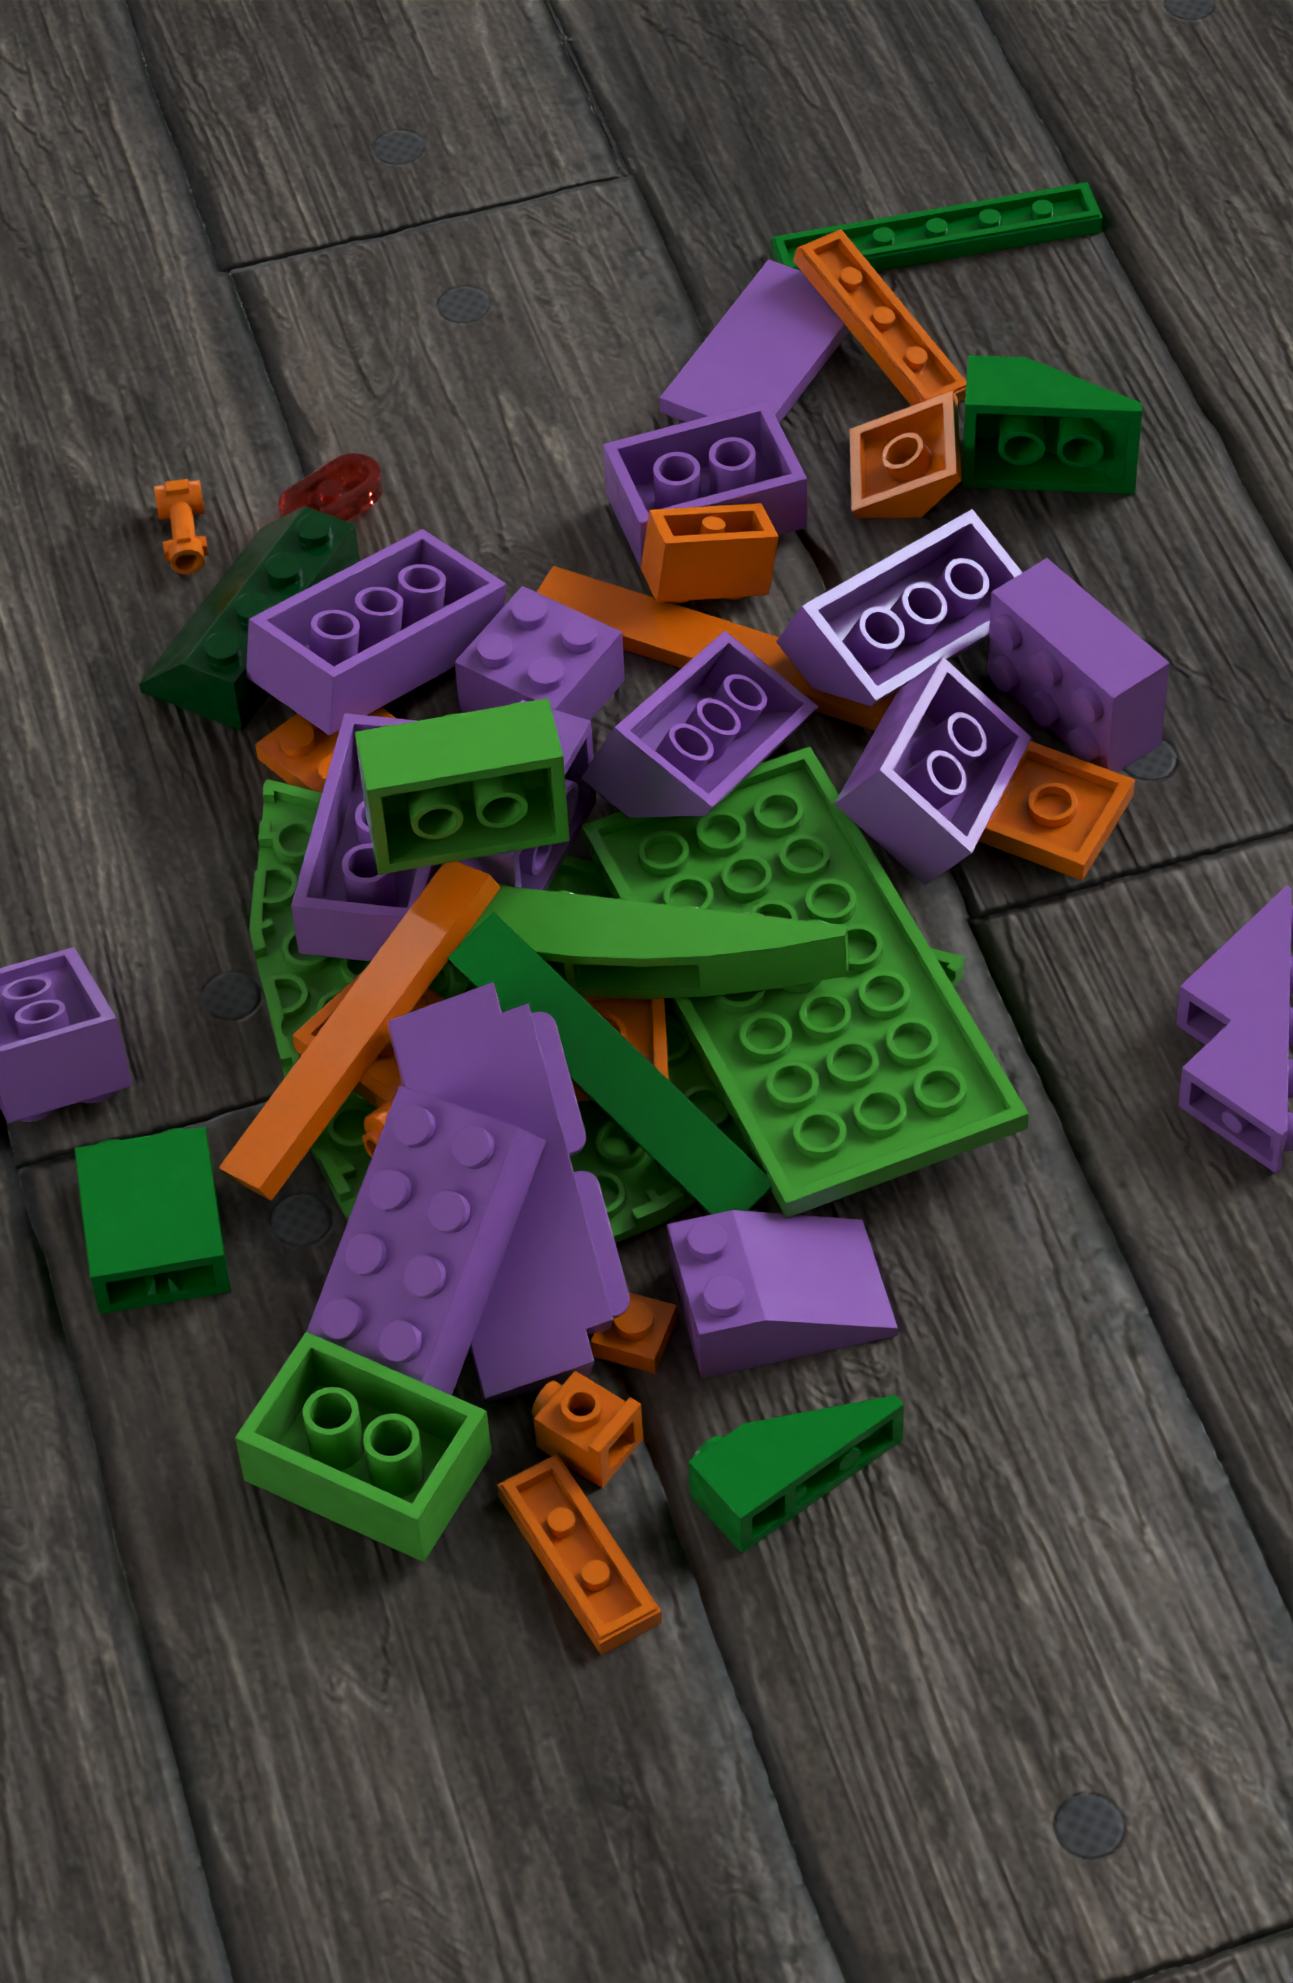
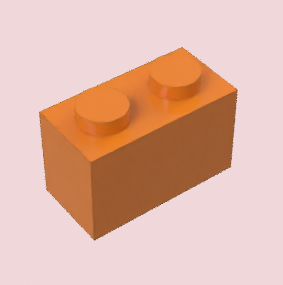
M762 503L649 510L640 569L656 602L680 604L690 600L718 598L739 600L748 596L769 595L779 536Z

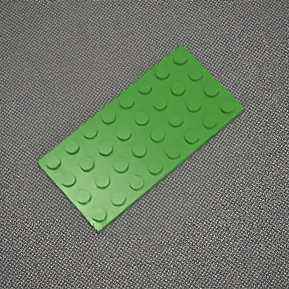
M810 746L763 762L707 816L629 818L621 811L581 825L582 841L614 899L631 898L640 902L675 906L693 905L701 909L736 913L755 912L771 917L806 921L816 919L832 924L847 925L849 952L847 976L771 990L706 997L667 998L756 1164L768 1175L772 1185L771 1191L786 1218L1028 1129L1029 1120L1027 1109L859 827L834 804L839 794Z

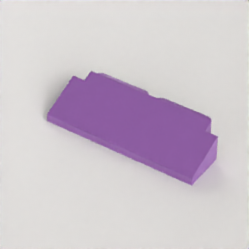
M494 982L388 1020V1030L404 1087L512 1124L546 1140L470 1345L484 1403L539 1391L553 1380L563 1385L575 1370L590 1378L594 1358L588 1334L611 1329L613 1318L620 1317L627 1311L630 1296L599 1181L590 1172H574L570 1156L579 1153L583 1149L586 1133L555 1020L545 1012L531 1013L529 1003L502 1013Z

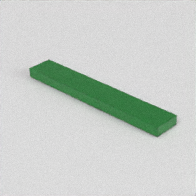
M1088 182L774 236L771 237V254L775 262L800 270L793 261L798 247L842 229L875 271L878 272L1102 232L1103 217Z
M495 912L487 917L447 957L449 962L475 988L494 982L502 1013L529 1003L531 1013L545 1012L552 1016L557 1025L571 1081L709 1215L731 1210L752 1211L771 1192L772 1185L768 1175Z

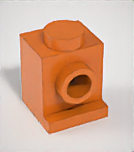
M576 1370L563 1385L555 1380L547 1383L538 1394L532 1408V1414L535 1416L534 1428L537 1448L550 1456L558 1454L567 1467L601 1488L607 1484L643 1441L641 1403L631 1397L624 1401Z

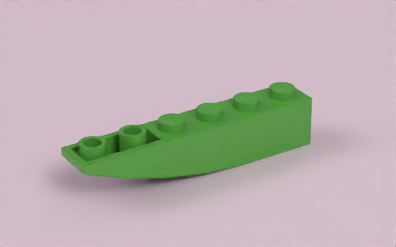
M498 883L501 887L463 939L464 941L487 917L495 912L583 997L655 999L718 996L779 989L847 976L849 969L847 925L832 924L816 919L806 921L771 917L755 912L736 913L701 909L693 905L675 906L640 902L631 898L614 899L579 895L563 890L545 891L518 888ZM452 965L455 981L470 983Z

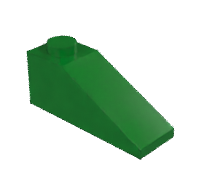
M896 1395L743 1423L724 1437L718 1435L708 1439L697 1449L692 1459L688 1461L690 1498L742 1554L903 1441L904 1404Z

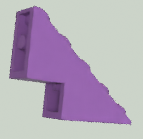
M1287 885L1180 986L1176 1025L1205 1044L1182 1067L1178 1107L1274 1173H1277L1282 1167L1284 1151L1293 1152V1112H1288V1098H1293V1059H1289V1046H1293V1007H1290V995H1293V956H1291V944H1293V906H1291L1292 888Z

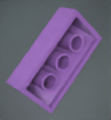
M973 509L802 605L776 642L812 689L872 707L897 692L942 656L949 661L988 638L990 631L991 592L1023 572Z
M724 631L614 727L581 779L595 789L604 801L617 807L629 818L707 816L815 713L819 706Z

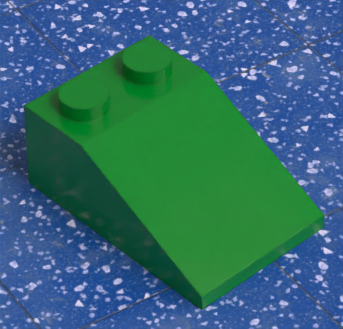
M968 355L962 487L1135 494L1142 403L1027 357Z

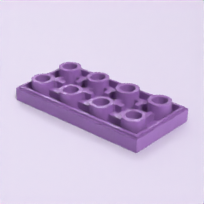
M768 259L660 396V412L688 422L768 401L780 423L850 330L802 271Z

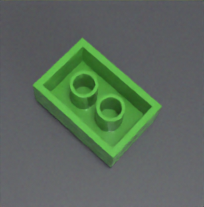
M549 698L524 703H512L506 706L460 714H449L443 717L397 725H385L379 728L355 732L365 812L378 875L570 841L564 758Z
M308 1332L304 1334L235 1437L244 1481L422 1562H425L492 1455L486 1410Z

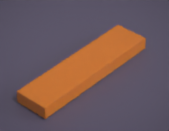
M842 229L796 249L793 259L794 263L911 406L950 391L955 393L958 403L965 400L966 380Z

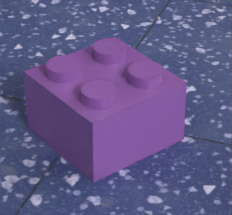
M524 586L516 592L454 662L459 710L465 713L506 706L512 703H519L522 700L529 702L549 698L551 709L591 720L625 681L621 631Z

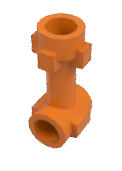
M174 480L165 482V485L154 486L159 520L170 519L173 539L163 542L165 561H170L171 568L177 573L192 574L198 572L205 564L204 556L209 555L206 536H196L194 516L205 514L200 480Z

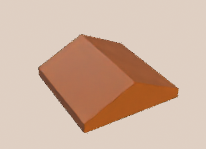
M953 391L849 429L851 511L857 519L921 518L962 481L958 398Z

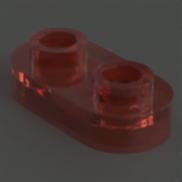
M357 453L345 454L333 459L282 493L278 502L280 518L306 506L344 521L352 519L375 504L381 497L383 486L380 466L373 458Z

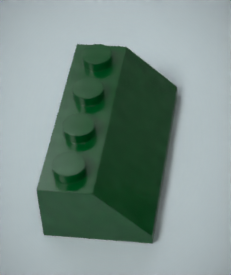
M304 506L262 527L139 683L140 692L243 731L270 695L267 691L246 678L249 619L358 563L360 557L355 524Z

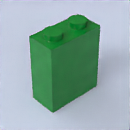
M205 1126L190 1129L173 1128L160 1134L124 1140L108 1139L95 1145L74 1148L90 1280L99 1314L232 1292L214 1166Z

